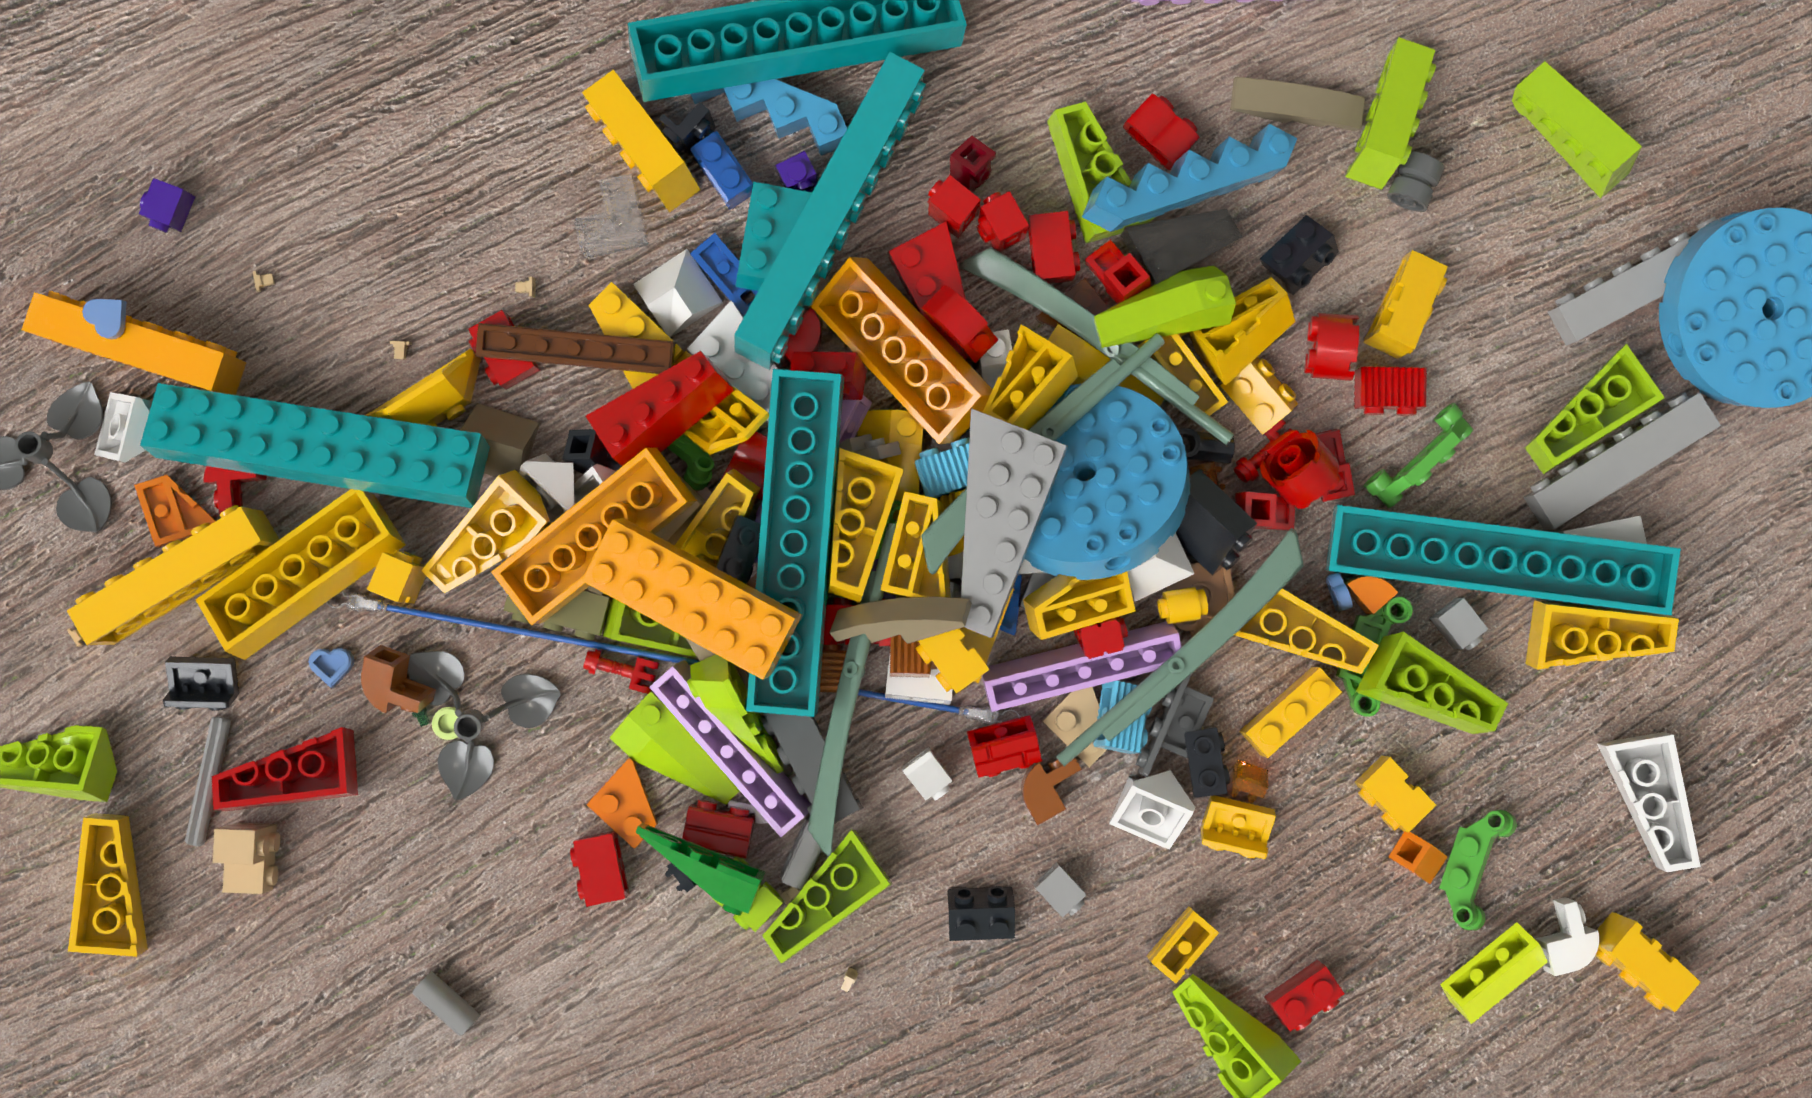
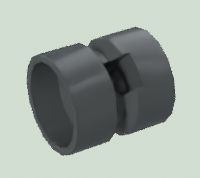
M1411 151L1406 164H1400L1398 173L1400 177H1396L1392 182L1387 194L1388 199L1405 209L1425 212L1433 198L1431 187H1436L1439 184L1445 170L1444 165L1427 154Z

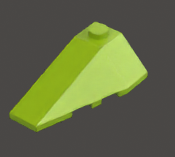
M715 654L690 665L691 678L687 680V683L694 698L700 697L705 708L777 774L783 772V762L776 750L777 745L772 735L769 736L761 722L762 716L760 712L746 711L748 689L735 664Z
M74 725L65 728V731L53 735L45 733L38 735L36 740L25 743L17 741L0 746V788L77 800L108 802L117 768L105 728Z

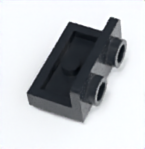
M701 102L693 108L678 126L664 114L659 118L663 127L662 134L679 154L684 150L688 155L692 156L690 148L709 136L716 129L710 110Z
M1305 215L1260 258L1262 266L1285 283L1287 291L1294 295L1300 288L1306 287L1312 280V277L1324 266L1332 263L1339 250L1334 234L1308 215Z
M737 515L715 568L747 584L753 572V563L759 553L761 524Z
M170 656L165 661L169 692L163 699L165 707H176L179 710H187L193 707L208 708L212 711H219L229 708L239 695L235 658Z
M1205 726L1200 730L1186 731L1184 738L1193 796L1200 798L1227 794L1226 784H1230L1228 767L1223 765L1221 752L1225 751L1222 732H1218L1217 727Z
M961 887L947 890L949 941L1015 938V903L1012 887Z

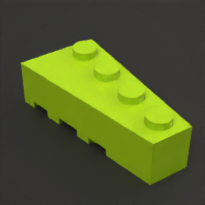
M1398 37L1387 55L1375 93L1380 94V96L1376 95L1365 119L1368 123L1356 144L1354 151L1359 154L1352 165L1348 167L1345 177L1382 190L1400 164H1406L1412 150V146L1407 145L1409 138L1414 137L1420 123V119L1416 118L1418 110L1423 108L1428 96V91H1425L1424 87L1426 83L1431 81L1436 69V64L1432 63L1435 53L1434 49Z

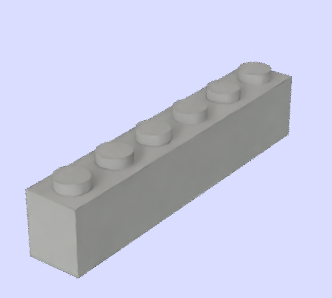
M1714 216L1696 227L1700 230L1717 219ZM1686 231L1669 240L1668 242L1671 247L1662 252L1659 247H1656L1640 255L1643 262L1632 266L1629 261L1612 270L1613 278L1604 282L1602 277H1599L1584 285L1583 287L1586 292L1576 297L1571 292L1555 301L1557 307L1548 311V314L1565 345L1577 342L1663 296L1666 287L1664 280L1674 258L1680 255L1692 236H1689Z
M1684 392L1667 402L1670 407L1660 413L1656 409L1640 418L1642 422L1640 426L1633 430L1631 426L1622 429L1612 436L1615 441L1606 447L1601 443L1585 452L1588 457L1578 464L1573 460L1559 468L1558 472L1560 475L1551 481L1546 477L1530 486L1533 492L1523 498L1543 530L1557 528L1720 427L1719 421L1701 393L1687 396Z

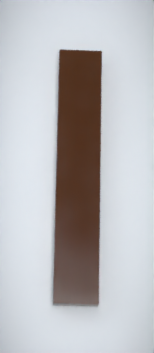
M478 323L475 356L660 374L674 366L676 342Z

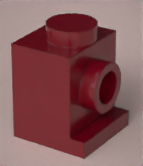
M971 135L950 155V175L968 190L972 191L988 180L992 171L991 161L996 157V152Z

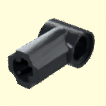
M1190 428L1178 430L1180 435L1186 437L1190 442L1189 451L1186 453L1187 459L1231 464L1235 449L1234 436L1225 445L1211 433L1199 432Z

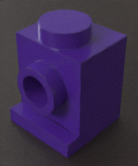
M805 151L775 165L778 176L785 188L813 192L818 183L817 174Z

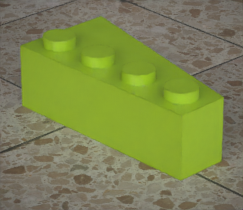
M1544 61L1515 88L1512 97L1515 109L1534 125L1600 199L1630 173L1642 146L1547 62Z
M1086 101L1054 110L1047 123L1085 243L1146 227L1154 218L1142 222L1138 221L1112 232L1082 218L1093 189L1106 176L1127 187H1130L1131 180L1122 167L1124 164L1118 154H1114L1108 144L1106 134Z
M1625 344L1531 440L1525 449L1540 471L1545 474L1652 408L1665 397L1629 346Z
M1405 632L1383 636L1356 690L1359 694L1471 734L1494 732L1508 705L1502 698Z
M851 830L835 851L825 860V863L809 879L793 901L788 904L762 935L781 964L791 959L893 884L856 830Z

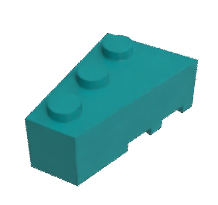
M753 182L735 287L755 291L760 289L812 192Z

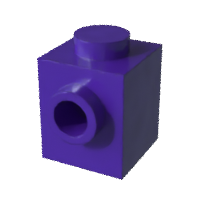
M153 178L148 191L141 197L139 215L150 220L148 226L164 233H168L169 228L182 232L195 196L184 189Z

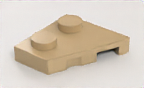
M1093 687L1069 692L1042 720L1067 746L1097 721L1100 707ZM1094 741L1077 755L1089 768L1107 750L1094 747Z

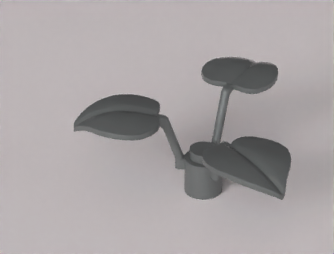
M83 382L70 388L50 406L47 413V423L51 428L59 431L58 433H47L44 431L41 435H38L35 432L28 431L20 434L16 440L7 436L0 437V490H10L21 484L25 478L23 465H27L29 461L35 464H43L71 488V490L62 493L57 501L56 512L60 521L67 527L77 531L97 533L108 522L112 510V498L108 488L101 481L93 477L85 478L76 485L73 480L49 460L53 454V446L49 440L64 438L66 434L77 440L85 439L93 435L101 426L103 408L96 389L91 382Z
M445 651L415 652L410 655L408 665L410 680L436 689L434 701L430 704L435 706L442 705L448 700L450 694L454 700L455 715L458 717L454 723V731L462 740L452 741L441 750L438 757V769L455 800L463 799L476 792L488 780L493 771L494 756L491 749L485 745H474V739L484 729L485 722L508 709L509 718L514 724L524 728L537 727L548 719L561 695L560 689L550 680L535 674H519L508 679L501 688L505 704L484 715L476 709L463 711L459 694L454 690L460 687L465 679V671L461 661L455 655Z

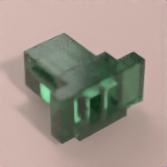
M426 707L419 713L412 712V716L417 717L421 727L430 722L426 713Z

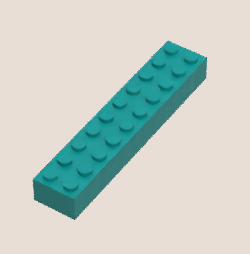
M760 0L629 22L628 37L643 102L885 60L889 52L903 57L962 46L967 24L959 0Z
M889 52L735 332V353L768 370L771 369L774 362L780 364L788 349L786 344L789 340V334L795 336L802 324L804 306L811 307L819 291L817 287L820 283V277L826 279L832 269L835 249L841 251L849 236L847 232L851 225L850 222L856 224L864 209L865 194L872 195L879 181L877 177L881 167L886 169L894 153L892 149L896 140H902L909 124L907 122L911 113L915 115L923 100L922 94L926 87V84L922 82L924 69Z
M773 369L756 590L802 614V617L773 673L764 680L749 673L746 711L808 717H815L818 713L844 376L842 374Z
M161 383L157 384L140 443L142 448L159 459L472 508L478 500L490 450V445L480 433Z
M1335 505L1325 570L1672 616L1681 548Z

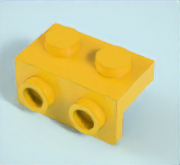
M1256 357L1226 386L1223 383L1220 386L1263 435L1288 415L1298 405V402L1295 400L1296 394L1292 388L1285 383L1282 384L1275 377V370L1267 360Z
M1210 796L1201 824L1202 844L1216 851L1227 850L1240 853L1247 858L1257 857L1266 859L1268 855L1267 842L1276 818L1275 809L1220 796Z

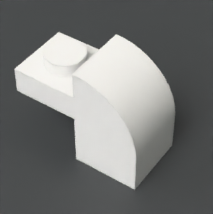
M1566 897L1553 900L1561 932L1536 938L1548 961L1543 966V969L1554 976L1584 968L1593 960L1599 946L1598 931L1587 926L1583 927V924L1586 923V916L1582 906L1577 901Z

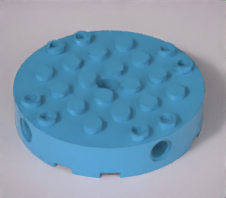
M1764 208L1736 212L1712 221L1688 240L1689 243L1680 255L1676 256L1672 261L1664 280L1666 287L1663 302H1659V324L1663 344L1671 362L1679 374L1698 388L1700 393L1721 403L1746 407L1776 408L1793 405L1812 397V214L1790 208Z
M1081 384L1070 385L1049 411ZM1117 386L1056 440L1067 445L1068 448L1024 558L1031 563V566L1054 576H1058V574L1074 576L1077 580L1101 579L1122 574L1143 564L1159 552L1158 548L1165 543L1170 535L1174 536L1185 516V508L1190 495V473L1185 446L1176 425L1167 413L1149 398L1131 389Z

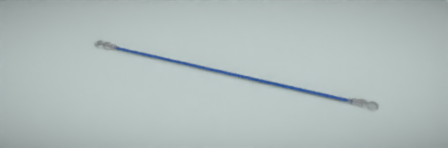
M342 590L341 592L344 597H348L347 603H342L338 607L332 606L329 600L326 602L332 608H341L346 604L348 609L358 612L391 611L679 663L682 660H685L689 665L699 662V660L389 605V603L383 602L380 599L370 598L365 594L356 592L349 593L347 596L345 591ZM859 689L858 696L958 713L960 716L978 720L986 725L1002 722L997 721L998 714H1000L999 710L992 712L990 706L976 707L969 705L956 707L945 704L885 698L884 693ZM1006 710V711H1004V712H1003L1002 714H1000V715H1003V714H1004L1005 712H1007V711H1014V710Z

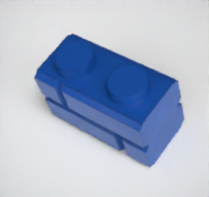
M717 131L711 133L690 148L693 158L717 193L721 195L729 210L751 197L752 181Z

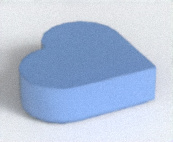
M92 299L84 305L83 317L88 323L95 325V330L101 337L111 340L117 339L125 330L127 302L113 299Z
M1340 573L1328 575L1326 583L1335 610L1339 612L1352 608L1353 604L1350 593Z
M337 648L332 651L329 649H318L310 655L309 667L330 688H334L352 669L355 659L352 652L345 648Z

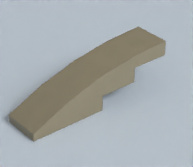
M1235 77L1233 80L1230 110L1281 123L1295 121L1316 127L1330 125L1350 131H1357L1362 129L1365 97L1302 84Z
M911 597L868 602L838 610L830 634L838 642L865 633L871 643L901 635L904 641L909 644L965 627L972 603L969 599L948 597Z

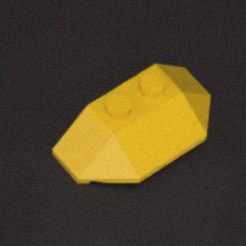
M468 349L365 416L436 427L438 423L446 418L453 420L466 411L464 407L472 401L481 357L475 356L476 354L473 349Z
M685 351L682 354V356L674 363V365L680 363L681 361L687 359L692 355ZM734 386L735 390L683 433L709 455L747 441L769 418V413Z

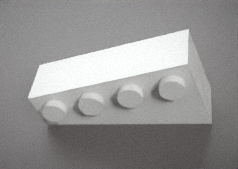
M730 301L687 350L691 355L702 351L722 371L732 386L769 413L773 369H777V367L773 363L771 369L768 370L734 352V334L743 317L733 302Z
M1661 732L1597 743L1655 866L1665 872L1701 867L1674 735Z

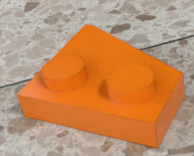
M168 475L134 485L152 540L157 548L176 540H184L191 537V531L201 524L210 523L211 525L216 522Z
M628 758L586 805L635 849L644 840L636 833L637 827L641 823L656 827L658 821L649 804L647 792L636 770V763L631 758Z

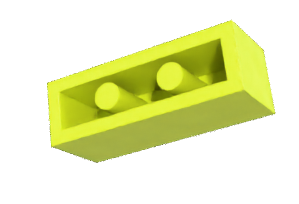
M1516 922L1440 985L1449 1001L1472 1024L1548 961L1540 944Z

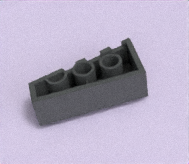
M764 713L765 717L761 718V722L769 736L776 735L781 745L776 750L785 766L791 764L796 774L792 777V781L800 795L806 793L811 804H813L826 740L820 734L822 731L814 717ZM843 771L841 772L834 824L864 808L859 798H854L851 792L853 791L851 784ZM812 805L807 807L809 813H811Z

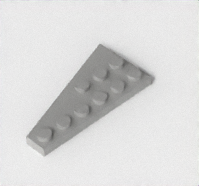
M971 409L961 598L969 599L972 603L965 628L993 638L1068 446L974 409Z

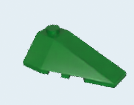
M641 823L637 827L636 833L713 899L724 904L722 909L741 916L742 912L749 914L766 873L765 871L645 823Z

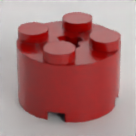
M1317 313L1316 316L1311 317V322H1308L1307 341H1312V349H1309L1308 354L1305 356L1304 373H1309L1311 378L1353 380L1355 371L1348 370H1350L1351 362H1357L1359 325L1355 324L1359 320L1358 315Z
M1292 430L1281 435L1269 446L1266 451L1269 456L1266 462L1262 461L1260 465L1261 474L1287 503L1295 505L1298 509L1308 507L1328 490L1337 487L1340 482L1337 458L1311 430H1306L1307 433Z

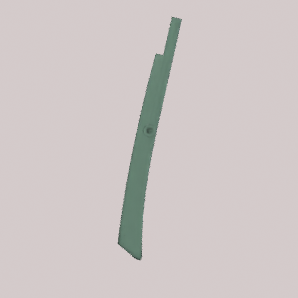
M992 247L964 260L959 265L961 269L997 285L1041 310L1079 335L1106 356L1114 359L1119 365L1124 363L1139 349L1132 342L1101 348L1094 323L1095 315ZM1151 357L1131 373L1225 445L1233 438L1234 434L1195 406L1200 397Z
M1155 334L1121 365L1114 359L1110 360L1058 403L1028 431L1056 441L1165 344L1164 339L1159 334ZM967 488L921 535L927 568L932 575L936 573L953 548L964 536Z
M887 524L876 572H870L860 604L882 601L884 592L880 589L896 524ZM865 633L851 637L828 726L809 818L808 831L827 856H830L832 853L834 820L843 761L861 679L865 674V664L871 646V641Z
M1291 528L1251 579L1198 633L1055 756L1059 762L1065 767L1102 734L1108 741L1112 740L1185 680L1250 621L1304 567L1296 530Z

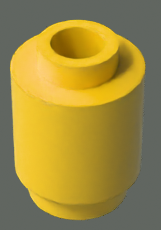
M1195 587L1165 591L1162 593V599L1157 600L1159 616L1161 619L1166 618L1168 624L1199 620L1201 616L1208 615V602L1204 589L1196 590Z

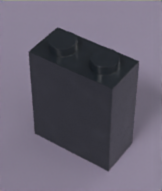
M1201 469L1190 476V495L1185 508L1186 513L1176 531V535L1182 547L1213 576L1222 568L1226 571L1229 570L1240 559L1241 556L1238 552L1244 550L1253 540L1250 534L1257 525V522Z

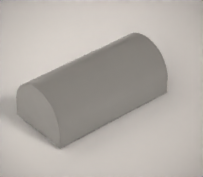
M810 817L805 818L780 872L783 883L800 890L807 883L822 851L808 831Z
M433 971L412 991L416 998L459 1036L465 1034L481 1016Z

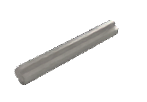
M217 716L212 717L210 721L185 837V843L189 845L202 846L206 841L213 809L212 776L219 774L221 771L231 721L228 718Z

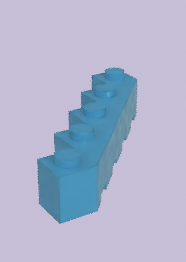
M777 79L691 94L696 105L699 102L725 93L737 122L767 110L778 139L809 127L820 156L836 150L847 130L837 104Z
M1268 124L1253 137L1250 146L1229 136L1214 149L1210 160L1188 150L1174 162L1170 174L1147 163L1134 175L1130 187L1106 176L1093 189L1082 218L1112 232L1138 221L1142 222L1163 215L1165 212L1177 208L1181 209L1202 202L1205 199L1271 179L1287 166L1297 138Z

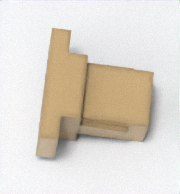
M253 271L257 292H261V288L265 286L275 285L273 274L258 275L256 271Z
M529 277V281L515 282V292L528 293L530 297L535 298V278Z
M390 341V344H393L394 359H406L408 345H412V342Z
M67 629L78 647L83 646L81 642L84 640L77 629Z
M790 886L784 891L780 888L777 892L788 906L800 890Z
M848 967L841 986L842 990L849 991L852 983L854 984L857 979V970Z

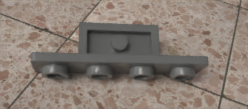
M1192 673L1163 697L1162 705L1166 706L1161 718L1156 717L1149 731V735L1153 736L1148 748H1142L1136 761V765L1140 767L1138 773L1145 777H1148L1160 747L1187 758L1184 733L1186 731L1200 730L1203 726L1214 698L1186 687Z

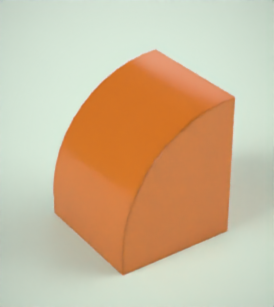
M1355 577L1344 582L1350 596L1366 614L1376 613L1398 593L1390 583L1377 577Z
M1405 831L1388 856L1429 884H1431L1447 859V856L1432 844L1411 832Z

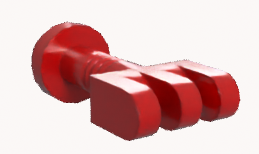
M1283 419L1264 433L1269 442L1257 454H1254L1249 460L1241 457L1236 461L1237 466L1233 470L1241 481L1247 483L1249 480L1254 481L1259 477L1257 469L1262 461L1266 462L1269 456L1266 451L1269 446L1281 436L1277 431L1286 424ZM1289 428V429H1288L1286 432H1284L1283 434H1285V433H1287V432H1289V431H1292V429Z
M595 648V651L588 650L583 669L589 670L588 674L595 675L596 669L611 672L612 674H621V676L631 679L628 689L646 694L652 691L649 688L650 686L641 685L640 682L641 679L654 682L656 675L646 673L644 669L645 666L651 669H658L660 663L637 657L635 666L600 657L602 652L600 649Z

